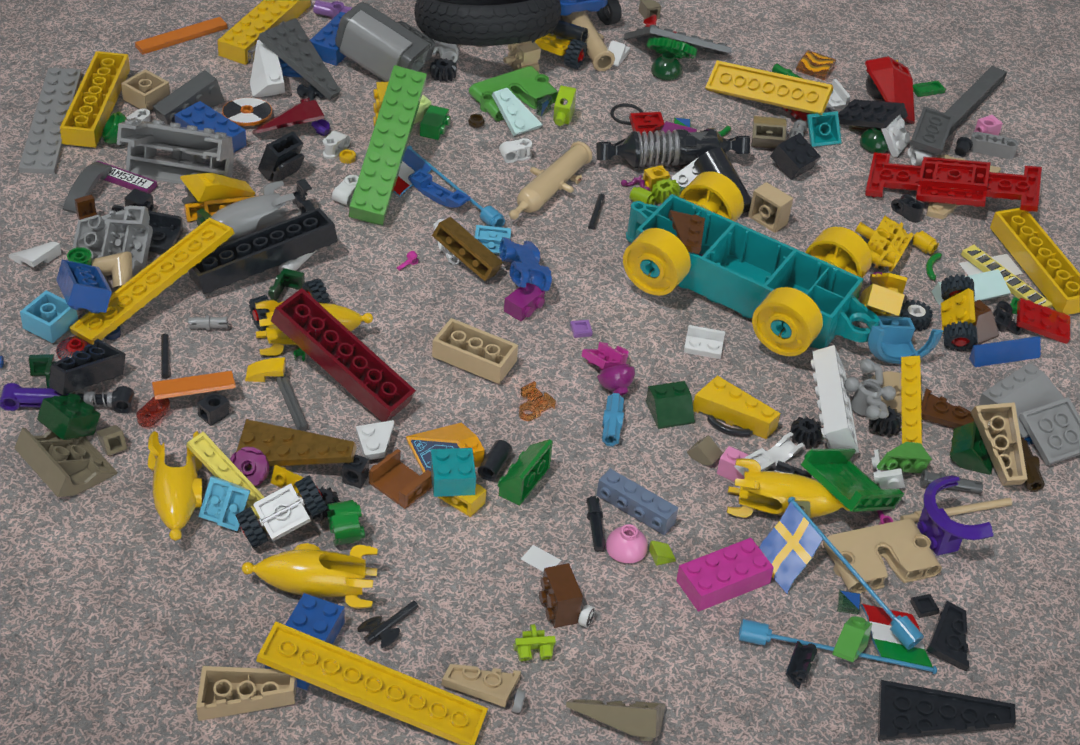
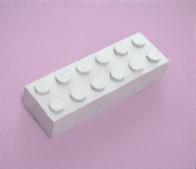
M833 345L812 351L814 359L811 360L813 370L816 371L813 373L815 383L818 384V386H815L817 397L820 398V400H817L819 410L822 411L819 414L821 424L824 425V428H821L824 440L828 439L827 445L829 449H855V454L859 453L849 391L844 387L845 380L847 379L846 371L836 347Z

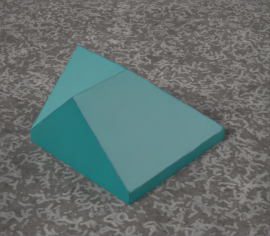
M838 111L826 112L823 115L818 113L807 115L810 145L812 147L842 143Z

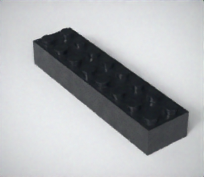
M316 208L217 247L215 251L207 255L200 263L188 270L190 277L203 295L212 293L219 288L229 286L234 282L247 279L252 275L262 273L267 269L280 266L285 262L295 260L300 256L313 253L315 250L338 242L335 224L320 208Z

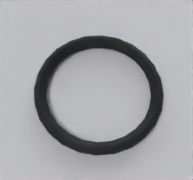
M629 103L615 105L610 111L611 117L616 122L625 125H631V122L617 119L614 116L615 109L625 106L635 108L640 113H643L642 109Z

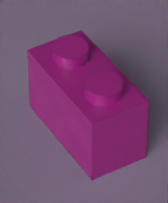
M526 283V288L519 287L505 298L504 312L521 322L526 317H530L536 309H540L544 305L545 291H542L534 284Z

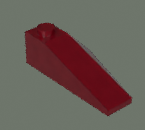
M310 98L300 100L301 103L293 105L252 132L253 134L325 119L316 100L310 101Z

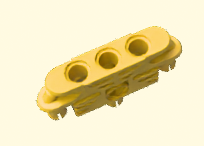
M886 215L876 230L862 222L859 223L855 232L869 239L867 245L871 251L872 263L875 264L874 268L879 266L889 267V272L893 271L914 235L912 232L910 234L906 233L902 222L898 224Z

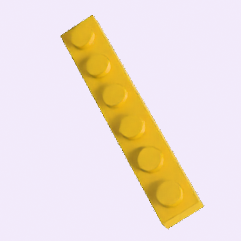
M920 356L901 357L902 444L905 442L922 444Z

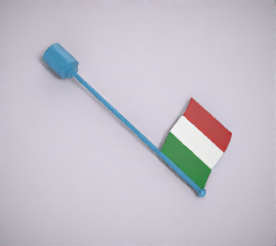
M861 604L868 622L872 623L871 637L879 656L861 653L859 657L932 672V674L937 673V667L932 666L925 651L923 640L912 649L907 650L890 631L892 618L881 607ZM890 610L896 617L899 615L901 617L907 616L920 631L912 614ZM742 619L738 635L739 641L763 646L773 638L792 643L800 641L802 645L812 643L816 645V648L833 651L835 648L772 634V629H769V624Z

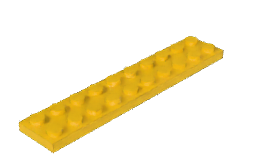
M209 217L112 293L106 313L100 312L96 314L89 311L69 327L71 333L94 345L95 340H102L153 298L157 297L168 286L172 285L178 278L186 274L193 266L215 251L222 243L226 242L235 234L233 228Z
M276 621L256 659L259 663L459 745H475L488 708Z

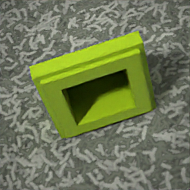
M650 541L649 552L656 566L676 562L669 544Z

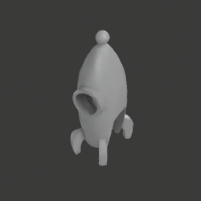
M283 181L267 183L262 189L263 195L229 204L210 217L233 228L235 234L224 243L234 241L286 220L282 216L286 214L285 209H278L285 206L286 202L294 200L295 196L293 193L284 196L274 193L275 189L284 186Z

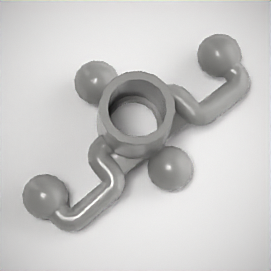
M864 359L860 363L861 371L866 374L875 372V379L869 378L860 383L854 377L845 380V389L849 392H855L851 400L852 410L857 414L867 416L871 420L887 418L889 411L887 405L881 401V396L884 400H893L896 397V390L892 386L881 388L880 386L883 384L882 368L874 364L872 360Z

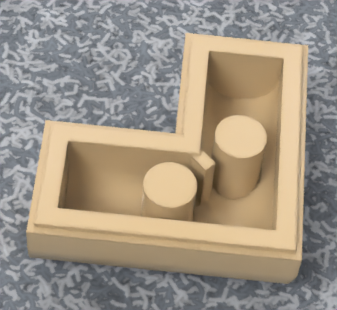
M126 251L92 260V266L99 267L104 277L112 275L113 290L115 291L133 278L131 252Z

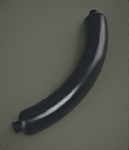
M713 415L707 416V421L722 433L737 437H747L753 433L750 429L728 427L720 423Z

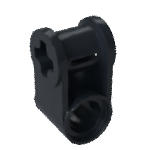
M904 194L900 199H894L891 202L892 210L913 223L921 221L924 210L922 202L911 197L909 194Z

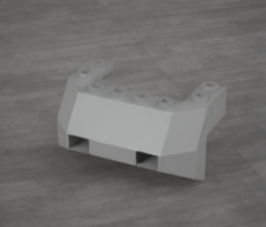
M131 118V120L118 123L117 145L128 143L126 171L149 179L184 184L180 177L182 175H191L193 172L197 174L215 173L232 178L234 164L232 137L227 136L226 133L214 132V129L211 128L198 130L197 126L187 125L186 128L181 127L180 123L171 122L170 125H167L161 120L143 122L141 119ZM157 149L172 151V156L156 155ZM211 158L210 164L203 163L205 159Z

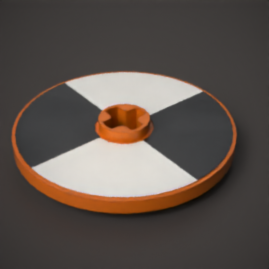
M238 98L224 105L222 115L239 126H254L270 119L272 107L262 99Z

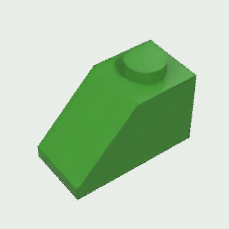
M851 616L843 626L832 655L854 662L868 646L872 623L862 617Z

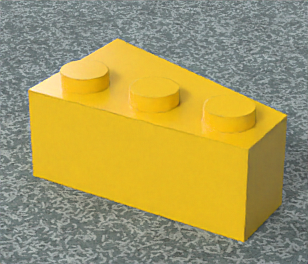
M872 284L862 291L859 302L877 316H899L905 295L898 293L899 290L896 288H884Z

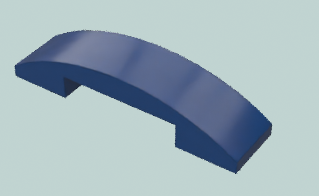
M421 169L408 176L409 181L423 195L440 205L457 208L471 200L470 196L459 190L451 192L432 181V175Z

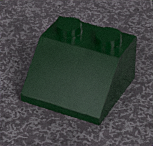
M685 381L648 386L646 404L658 429L695 423L692 396Z
M971 422L953 430V438L951 439V460L956 462L960 468L987 475L992 474L993 463L976 423Z

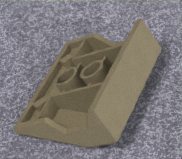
M22 428L15 445V450L57 497L77 495L117 474V471L86 437L62 440L51 430L47 431L43 436H33L26 428Z

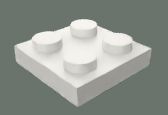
M901 115L886 128L881 129L892 157H898L910 142V135L906 131Z

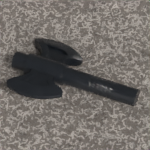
M303 84L297 87V94L301 98L308 96L310 101H312L315 96H318L320 99L325 97L311 84L309 87Z
M413 600L382 623H380L382 616L369 618L360 624L357 631L369 632L364 637L367 644L381 639V648L387 647L400 634L399 628H391L416 610L418 604Z

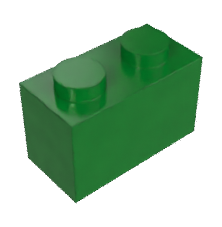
M430 105L420 122V136L439 140L441 135L445 134L446 125L449 126L451 121L449 109Z

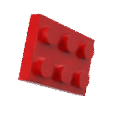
M1019 299L1017 302L1016 326L1068 344L1070 341V316L1030 300Z

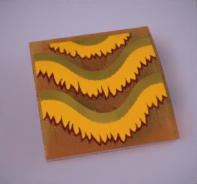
M807 50L798 63L796 71L825 80L828 73L833 69L836 59Z

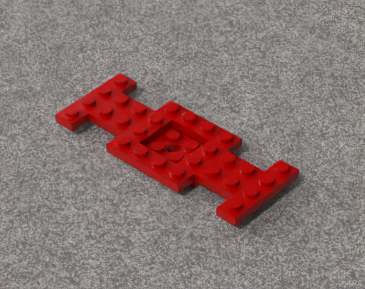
M874 152L865 196L882 197L884 188L905 189L908 191L916 190V200L922 202L985 207L986 197H992L995 199L1021 200L1020 210L1027 212L1038 211L1042 167L1025 165L1024 175L990 172L991 162L923 157L922 165L915 166L889 163L890 154Z

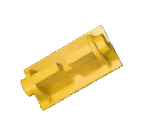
M274 465L271 484L280 488L292 484L296 494L302 497L295 483L304 477L286 470L285 467Z

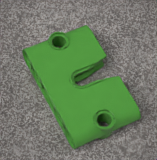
M533 66L524 67L477 82L469 88V94L480 103V109L483 112H488L497 122L504 120L492 97L495 91L508 88L518 99L533 109L542 107V104L550 98L551 100L548 105L555 103L558 91L549 83V77L540 74Z

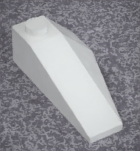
M257 40L250 79L252 97L258 98L284 94V79L278 56L260 40Z

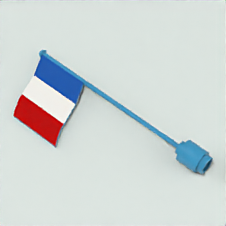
M407 146L393 191L396 195L401 197L407 189L413 186L408 176L419 169L427 173L433 170L453 188L463 192L415 152L412 146ZM472 198L469 200L481 210L480 219L488 226H504V216L494 207L487 206L483 208Z

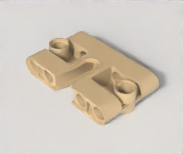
M913 519L880 524L837 533L827 537L872 590L884 588V579L888 577L882 557L885 558L890 568L903 583L931 578L938 575L942 570L940 563L930 549V539L921 534ZM823 541V546L835 563L833 570L836 575L842 578L848 591L857 594L867 592L866 588L826 542Z

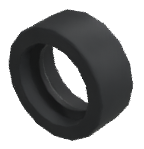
M608 0L607 5L597 11L599 20L602 23L611 25L620 21L622 10L618 0Z

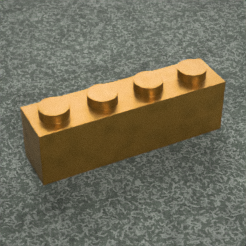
M452 217L439 222L432 234L438 242L484 281L495 276L504 263Z

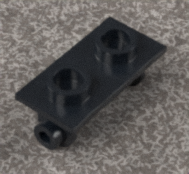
M797 641L785 673L798 689H800L801 683L808 680L812 666L810 662H813L817 654L816 645L812 643L803 646L800 641Z

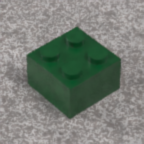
M69 394L43 398L37 420L62 440L94 435L101 414L92 405L80 399V396Z

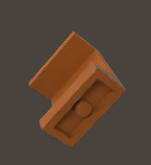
M396 449L381 462L371 467L369 470V484L406 509L432 488V477L429 470L419 475L400 462L401 450Z

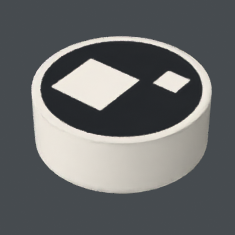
M588 604L583 607L578 620L579 625L586 628L589 627L595 614V607Z

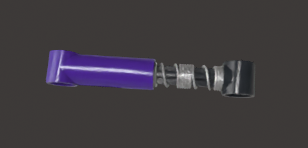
M8 383L3 386L0 407L6 411H15L19 407L40 408L43 398L64 395L59 394L52 388H27L15 383ZM127 386L117 387L115 391L108 392L107 394H103V392L102 394H96L95 391H88L86 394L85 391L84 394L76 393V391L75 393H69L80 396V399L93 407L95 405L96 407L104 405L106 408L112 407L115 412L127 414L132 410L135 395L134 390Z

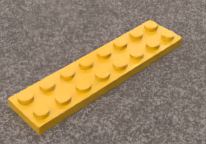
M718 60L705 87L706 90L811 114L818 113L820 115H823L834 89L831 84Z

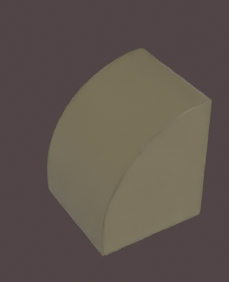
M640 0L639 13L644 19L649 18L653 14L657 16V19L660 18L661 6L654 0Z
M113 425L96 431L100 444L108 456L127 449L123 431L118 426Z
M709 435L697 441L687 451L692 459L707 466L712 465L723 454Z

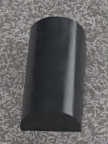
M714 148L702 154L694 162L699 174L703 172H717L728 177L736 184L742 194L744 201L742 213L750 211L752 198L724 149Z

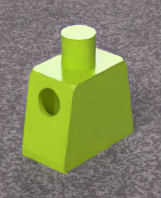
M560 86L554 105L553 121L556 125H569L575 111L576 88Z

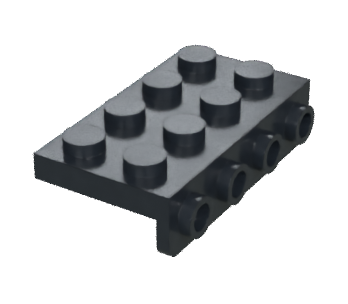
M854 99L839 112L838 117L839 124L886 128L899 115L905 119L908 114L904 103Z
M114 205L112 210L116 212L124 210V206ZM148 211L150 216L148 225L153 229L149 251L163 254L177 243L182 234V218L176 215Z

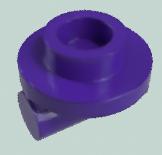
M325 119L313 121L311 124L315 128L316 133L322 136L330 132V124Z

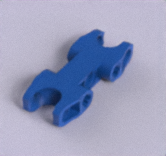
M502 237L499 246L500 258L502 261L511 262L510 277L518 287L526 288V283L538 286L542 291H549L552 283L551 270L548 266L539 265V249L531 241H524V245H520L511 241L510 238Z

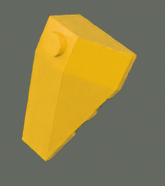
M215 173L182 175L180 177L198 202L255 195V192L246 181Z
M876 273V275L870 274L869 279L872 284L884 288H896L899 290L898 293L903 294L908 278L892 273Z

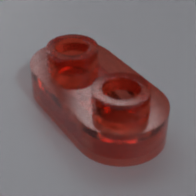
M153 397L137 412V423L142 427L155 425L170 411V400L168 398L155 400Z

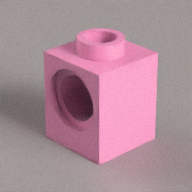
M989 115L978 119L974 132L999 136L1003 123L994 115Z

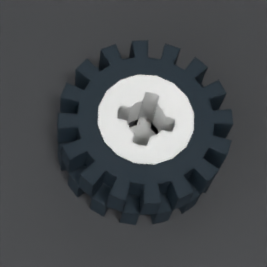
M907 300L905 303H902L898 317L911 318L915 327L914 332L917 329L921 332L922 329L926 330L929 327L933 311L924 302L921 304L919 300L917 302L914 300L909 302Z

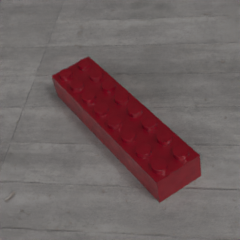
M303 288L275 308L271 322L381 422L391 420L411 402L416 390Z

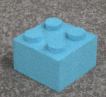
M47 290L20 311L23 329L51 343L59 339L69 330L70 326L78 321L77 310L70 308L65 299Z

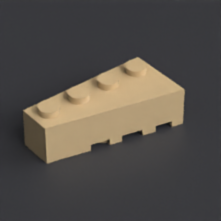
M1015 402L975 406L971 414L1002 486L1022 485L1027 480V473Z
M202 666L196 705L198 721L295 704L297 678L276 669Z

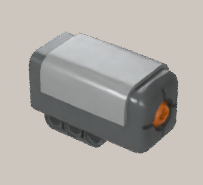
M365 2L358 3L342 16L335 37V44L340 49V53L385 82H389L394 65L421 72L425 62L431 58L435 47L434 40L406 22L394 21Z

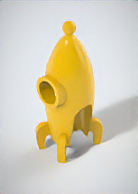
M275 300L255 303L256 309H269V312L266 313L267 319L259 320L260 327H269L266 328V331H257L255 333L256 338H267L268 343L272 344V346L259 349L260 355H279L282 353L284 345H296L271 322L274 310L279 306V303ZM319 303L350 332L356 329L361 322L369 324L373 321L371 313H365L362 316L356 311L343 306Z
M153 431L148 440L150 453L147 465L153 472L152 493L154 504L162 522L171 530L169 533L170 539L177 541L181 539V529L188 523L195 508H201L202 478H198L197 471L202 467V462L187 447L185 466L170 467L165 465V444L160 445L158 433ZM198 431L193 433V438L199 435L200 433Z
M736 459L735 465L748 468L749 471H744V479H735L734 485L740 486V488L728 486V493L739 495V504L742 505L741 507L727 506V513L733 516L747 518L752 515L753 509L778 515L782 518L789 505L788 499L790 497H795V501L810 502V518L824 516L840 508L850 511L817 480L791 473L761 471L759 462L754 459Z
M303 543L297 545L294 550L272 555L256 565L245 562L242 565V572L247 575L254 572L269 585L287 593L300 596L305 593L314 597H345L346 604L350 608H372L373 601L360 599L358 595H363V588H373V580L363 579L365 575L377 576V568L366 567V560L362 559L364 555H377L378 549L371 546L356 545L351 549L350 555L322 551L314 544Z

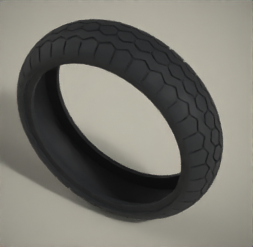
M416 0L414 15L421 32L433 40L455 45L498 46L528 42L548 35L555 29L560 20L561 4L560 0Z

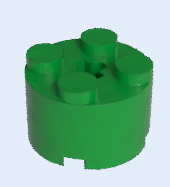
M352 499L327 504V508L330 510L327 511L330 532L335 535V540H333L334 546L359 542L361 538H365L364 527L358 519L362 517L360 505H357V502H354Z

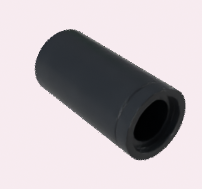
M559 20L554 29V35L569 40L576 39L585 42L588 37V29Z
M504 440L495 441L478 468V474L482 479L488 481L496 479L513 451L508 442Z

